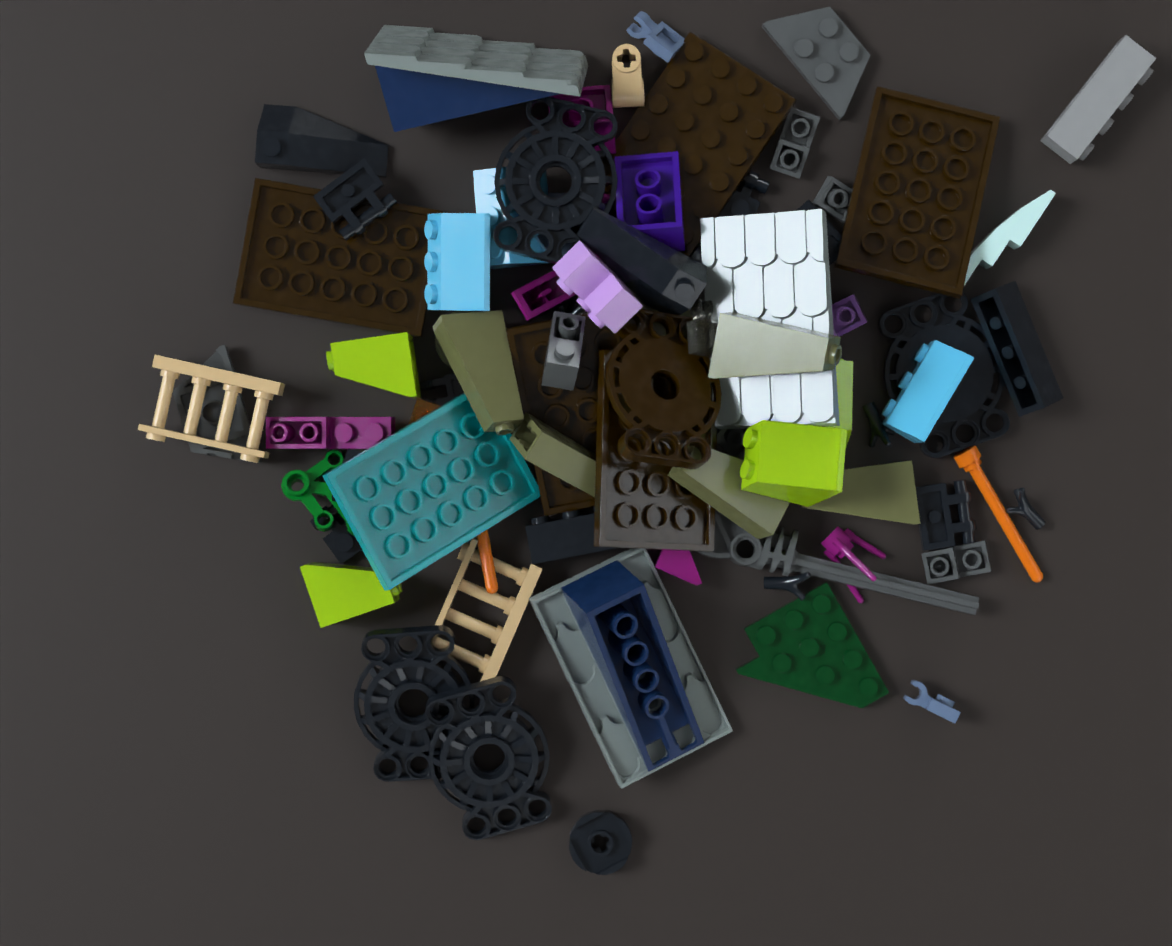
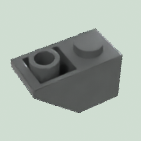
M554 311L541 385L574 390L580 364L585 316Z

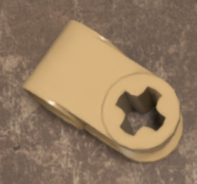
M631 44L620 45L613 52L611 79L613 108L644 106L641 56L638 49ZM623 55H628L629 60H632L628 68L624 67L623 62H618L622 60Z

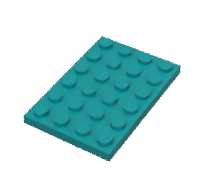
M465 393L322 475L384 591L391 590L540 497L539 486L525 459L510 441L511 433L496 435V431L484 432Z

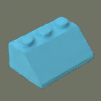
M502 167L500 179L506 177L507 167ZM496 168L473 171L476 213H490V269L548 264L549 262L505 252L496 245L493 238L494 230L499 223L507 220L496 198L494 185ZM547 171L543 173L540 179L541 189L546 195H548ZM500 187L502 200L505 207H507L511 202L508 198L506 187ZM515 211L510 214L513 218L519 216ZM509 227L504 228L499 234L500 242L505 245L515 243L518 237L517 231ZM534 237L530 244L531 249L536 253L545 252Z
M490 213L428 214V220L424 227L425 236L428 239V252L424 259L425 269L427 270V285L424 291L427 310L490 311Z
M937 340L931 341L929 345L923 343L914 358L918 362L912 373L907 371L898 385V388L902 390L897 399L891 398L881 414L885 417L882 422L884 426L913 443H923L926 441L974 360V357Z

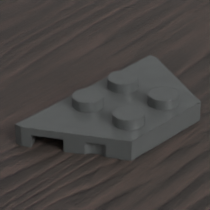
M830 6L763 23L762 28L837 119L840 120L848 108L870 58L868 51Z
M227 345L219 346L208 360L200 364L235 372ZM192 376L173 390L183 428L185 427L194 383H191ZM211 381L210 387L207 386L196 436L215 440L225 390H223L224 383ZM238 393L227 443L246 447L251 423L242 394ZM188 441L190 451L193 453L241 460V453Z

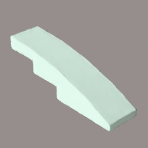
M1049 190L1014 212L973 249L964 285L978 264L985 269L992 267L1006 245L1014 250L1021 247L1056 194L1054 191Z

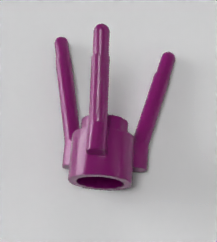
M838 526L821 543L826 548L823 553L831 561L841 563L837 556L840 559L846 556L871 581H876L877 577L850 551L854 547L850 541L881 559H886V554L856 536L849 528L843 531ZM847 585L858 603L862 604L864 599L857 587Z

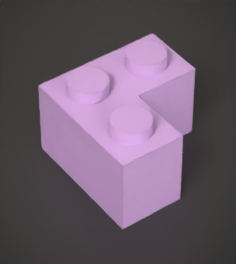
M580 240L552 267L559 276L556 283L569 296L573 292L579 296L576 301L589 313V318L600 329L606 325L613 333L618 332L643 307L626 284Z

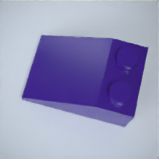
M678 151L615 156L618 181L616 190L617 219L677 251H685Z

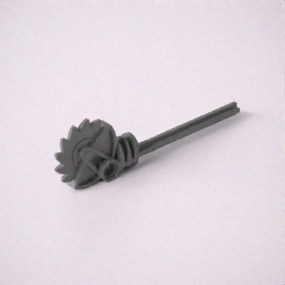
M716 509L714 551H695L709 558H730L738 566L762 570L764 565H769L770 573H773L776 567L781 568L782 575L787 577L792 572L801 574L810 572L811 576L974 616L979 607V597L871 571L877 577L876 581L873 582L857 567L800 554L795 549L799 533L795 529H793L790 536L784 535V527H781L779 534L774 533L772 536L757 539ZM739 542L750 543L753 548V554L750 558H742L737 554L736 547Z

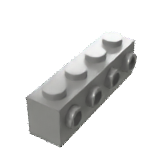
M1125 35L1116 43L1040 141L1069 164L1078 158L1083 161L1095 146L1091 143L1098 133L1101 136L1104 135L1113 124L1114 120L1111 116L1116 109L1119 108L1122 111L1132 100L1134 95L1130 92L1137 83L1142 86L1154 70L1150 66L1156 58L1129 36Z

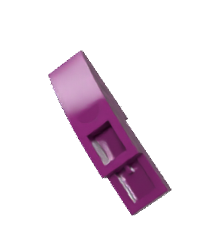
M266 417V449H369L395 433V417Z

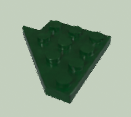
M827 582L805 593L806 598L803 601L796 598L743 628L759 656L736 668L737 673L740 675L858 708H864L889 693Z

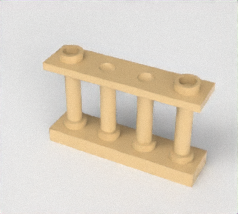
M154 355L152 367L161 369L160 376H163L152 426L139 424L138 430L147 432V439L165 442L166 437L234 451L241 453V460L259 463L260 457L269 458L270 452L258 449L269 400L273 401L274 395L283 396L284 383ZM180 374L192 376L191 383H194L183 433L165 429L175 380H179ZM211 381L224 383L223 390H225L215 440L196 436L207 386L210 387ZM243 388L255 390L254 397H257L246 447L227 443L238 393H242Z
M473 538L470 543L466 542L463 544L457 559L461 560L462 563L435 625H443L446 619L490 638L491 643L496 644L491 656L485 654L483 657L454 644L452 653L449 654L453 658L479 668L478 672L483 673L481 679L483 681L497 676L543 567L531 563L529 569L526 567L520 569L493 557L495 572L516 580V584L521 586L516 598L513 596L507 598L498 593L490 594L486 591V588L463 579L470 561L481 565L479 551L476 550L478 540ZM459 590L503 609V613L509 615L504 627L498 625L496 628L452 609L451 605L457 591ZM439 634L431 639L433 646L438 649L446 648L450 643L439 638Z

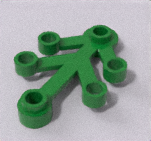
M331 450L327 452L323 460L306 472L293 470L283 477L281 483L283 494L289 500L301 501L314 517L315 526L318 530L323 532L331 530L334 526V519L329 511L321 508L313 495L326 496L346 522L347 531L355 536L337 502L332 501V493L326 482L316 481L329 470L331 471L343 464L344 458L341 452ZM336 456L340 458V462L336 465L329 463L331 457ZM301 482L304 486L300 491H295L292 489L294 483ZM326 516L330 518V522L327 525H320L318 523L319 519Z

